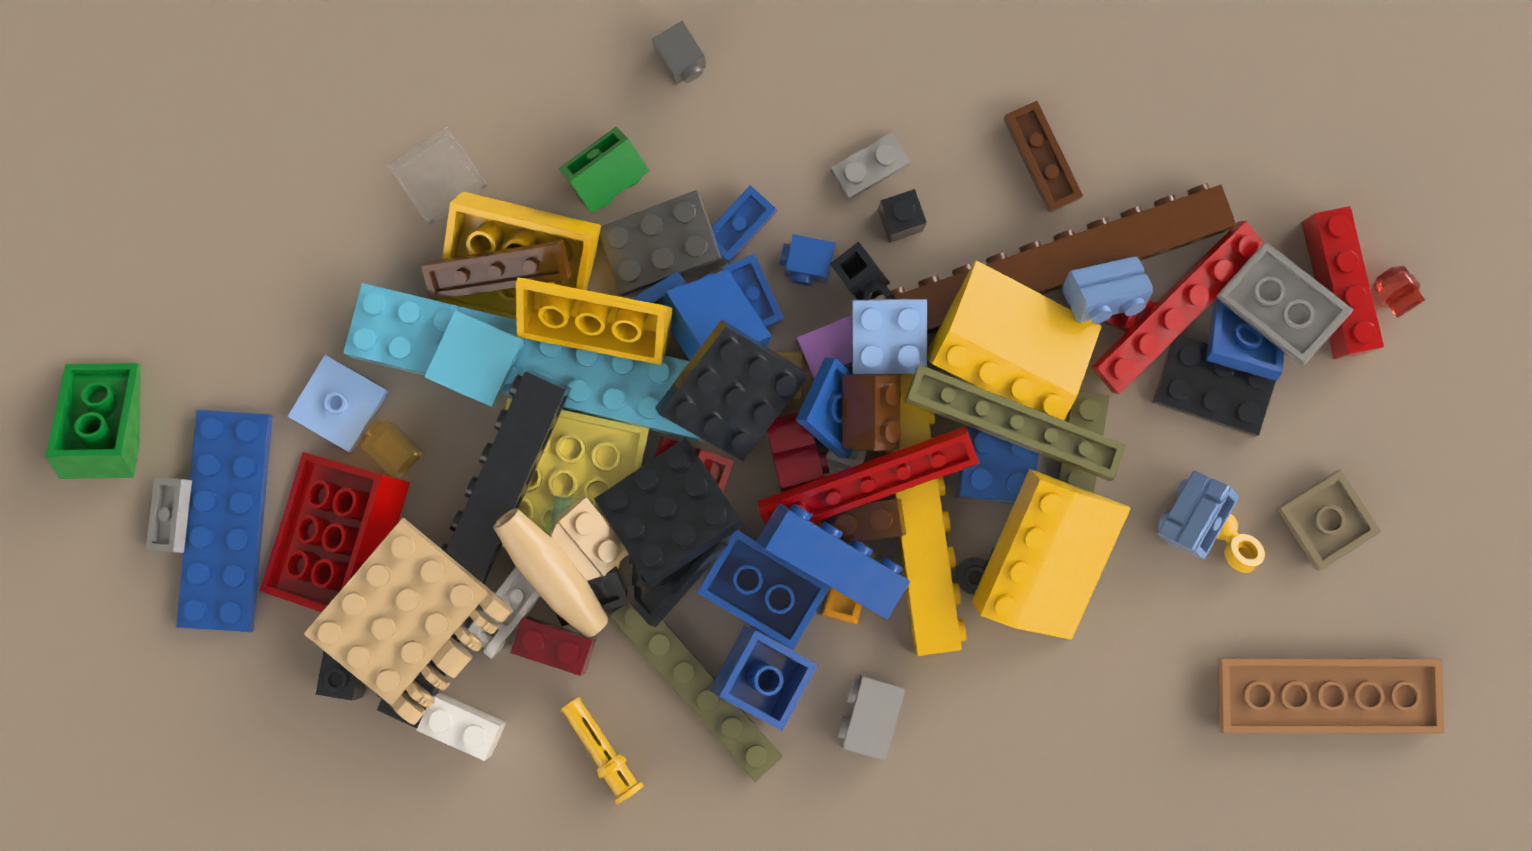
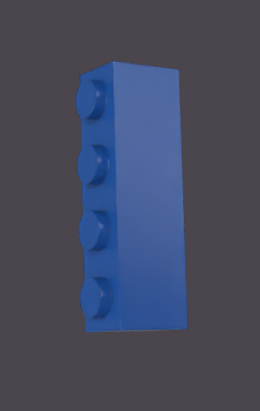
M779 503L758 537L757 542L765 550L888 619L910 583L908 579L900 574L903 567L886 557H883L881 562L872 558L870 555L873 550L856 539L853 540L851 545L840 539L843 532L825 521L821 527L809 521L812 514L793 503L789 509Z

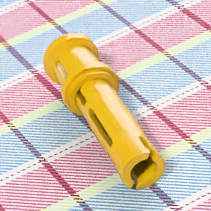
M578 697L560 711L565 715L579 739L598 765L597 775L599 779H605L616 796L614 801L618 805L643 788L644 784L642 781H636L625 764L627 761L626 757L622 756L621 753L619 755L616 754L600 727L582 703V699Z

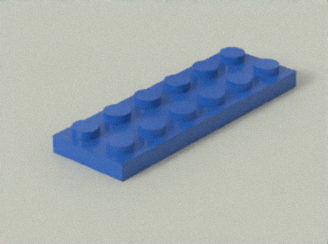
M196 410L190 474L192 486L182 559L177 628L253 632L272 415Z

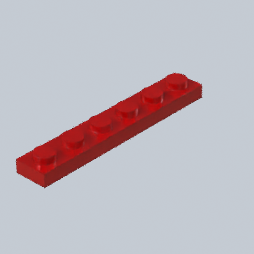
M1238 221L1237 225L1231 228L1091 367L1112 393L1120 394L1216 299L1220 291L1264 244L1247 221Z
M964 426L757 501L758 510L766 525L779 503L789 509L794 503L811 513L812 517L809 521L814 523L979 464V460L967 428Z

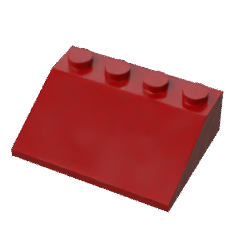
M302 452L260 591L322 613L398 524L410 482Z

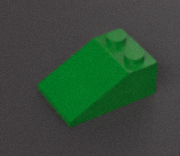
M139 363L65 364L45 455L59 479L134 478L140 447L141 367Z

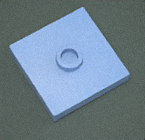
M324 355L287 417L345 451L353 453L389 391L331 357Z

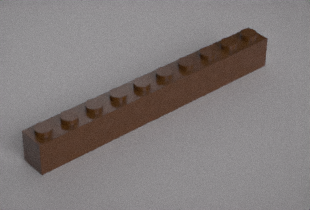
M1208 183L1189 189L1187 191L1188 196L1176 200L1175 195H1169L1155 201V207L1142 211L1141 206H1137L1120 213L1121 219L1108 222L1107 218H1102L1087 224L1088 230L1075 234L1073 229L1066 230L1054 235L1053 242L1041 245L1040 241H1034L1019 248L1021 253L1007 257L1006 252H1002L985 260L986 266L1043 295L1061 289L1069 271L1138 256L1139 260L1143 261L1225 233L1237 224L1222 184L1209 188ZM972 264L963 265L952 270L953 276L942 280L939 279L938 275L925 278L918 282V288L906 291L904 287L890 291L896 299L927 300V334L938 331Z

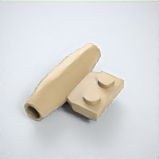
M580 496L554 520L555 522L549 535L517 508L506 512L496 521L493 528L517 569L550 608L583 636L590 638L599 633L606 626L609 619L587 581L605 576L628 555L613 529L585 496Z

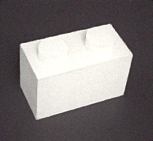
M443 693L433 695L432 697H434L435 702L430 708H426L416 731L483 761L491 757L507 722Z

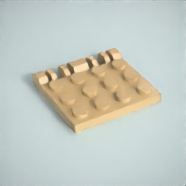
M403 518L306 630L304 635L389 703L404 720L414 725L425 713L422 706L430 708L435 702L434 697L414 681L421 672L424 678L436 688L445 690L450 682L439 670L429 663L431 659L444 673L455 678L472 659V655L451 636L455 634L462 643L477 652L483 646L482 641L462 623L470 616L481 629L493 634L498 629V625L486 613L496 621L503 623L511 614L512 609L505 601ZM480 605L485 612H483L477 606Z

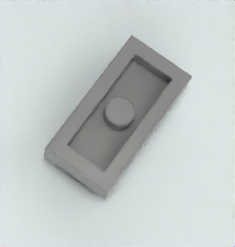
M891 132L834 165L830 171L849 201L909 166L910 161Z
M154 477L146 550L184 553L192 480Z

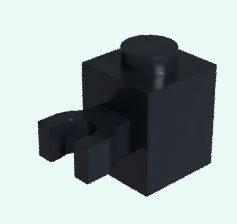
M859 241L830 263L857 300L876 299L880 295H885L887 299H896L887 287L890 281Z

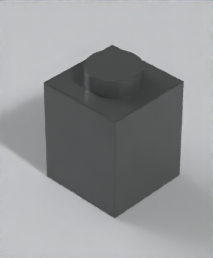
M683 21L652 38L656 54L676 85L682 81L689 83L703 73L702 69L706 67L705 56Z

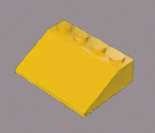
M462 191L450 202L442 259L563 240L572 275L567 280L548 283L587 290L596 257L601 225ZM516 287L436 300L516 320Z
M975 260L927 350V360L933 365L981 389L1064 421L1078 395L1102 326L1092 323L1091 320L1077 323L1070 309Z
M1029 469L971 601L980 616L1016 629L1072 640L1131 508Z

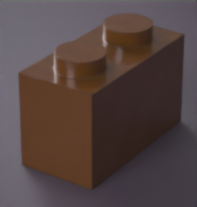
M843 375L842 448L871 451L900 449V375Z

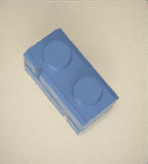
M1138 256L1069 271L1062 287V292L1068 305H1071V311L1077 323L1091 320L1092 323L1097 324L1108 320L1115 314L1125 313L1127 316L1138 314L1146 307L1153 293V286L1147 274H1144V268Z
M1193 471L1189 479H1184L1179 484L1176 492L1177 500L1171 510H1166L1159 520L1160 530L1157 534L1171 546L1204 560L1240 497L1230 486L1197 471Z

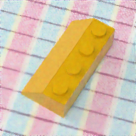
M517 278V337L658 365L662 364L671 336L673 308Z

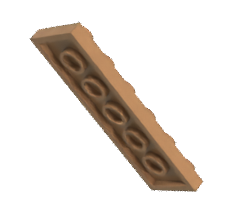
M1218 658L1219 730L1222 733L1445 734L1442 659Z

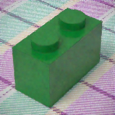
M614 127L558 168L578 198L591 213L609 205L616 195L624 189L636 185L642 176L649 172V169L630 140L617 127Z

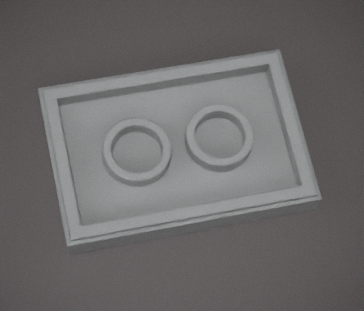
M1266 241L1216 297L1217 300L1302 367L1354 310Z

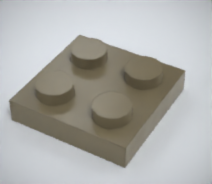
M1342 470L1335 471L1277 508L1278 513L1315 570L1324 569L1381 532Z

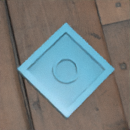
M455 310L424 377L494 408L524 344V340Z

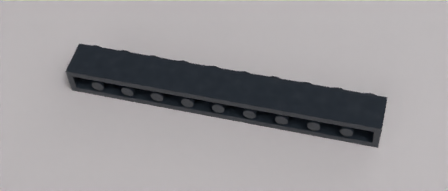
M532 370L525 371L523 376L518 374L514 379L509 391V395L513 396L508 410L504 408L501 410L495 422L494 429L498 430L497 436L493 444L487 443L481 454L479 463L484 464L479 477L473 476L467 486L464 496L469 498L464 511L458 510L453 518L450 530L454 534L449 545L444 543L441 547L444 552L484 585L503 546L493 526L506 512L514 508L519 509L572 389ZM470 616L462 623L466 628L470 621ZM453 634L451 637L454 638L458 643H460V640L457 638V636ZM431 659L429 663L445 676L446 673L439 669ZM420 672L414 681L432 696L438 694L439 688L433 686ZM382 698L377 708V711L415 728H418L422 719L421 717L414 725L410 724L398 715L393 707Z

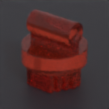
M1404 265L1391 267L1377 276L1373 284V288L1377 292V297L1385 308H1390L1397 318L1426 301L1419 291V281L1413 274L1409 273Z

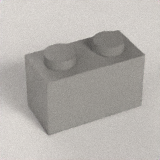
M860 675L859 682L852 681L847 697V702L852 703L849 718L842 716L837 733V738L843 739L841 743L842 748L886 761L906 689L903 686L865 675Z

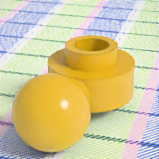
M1230 514L1216 539L1225 540L1228 543L1224 549V555L1228 564L1239 572L1250 573L1263 562L1265 558L1264 549L1261 543L1254 537L1247 534H1238L1237 519L1234 515Z

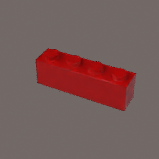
M1351 206L1311 215L1301 223L1314 279L1354 309L1350 316L1329 338L1333 359L1365 354L1383 348L1384 343Z

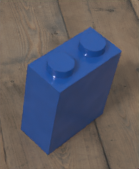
M728 270L717 274H706L699 280L685 285H674L665 292L662 305L673 308L671 332L690 361L721 319L768 347L772 337Z

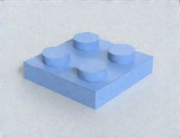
M926 299L852 300L853 374H914L919 364L927 367Z

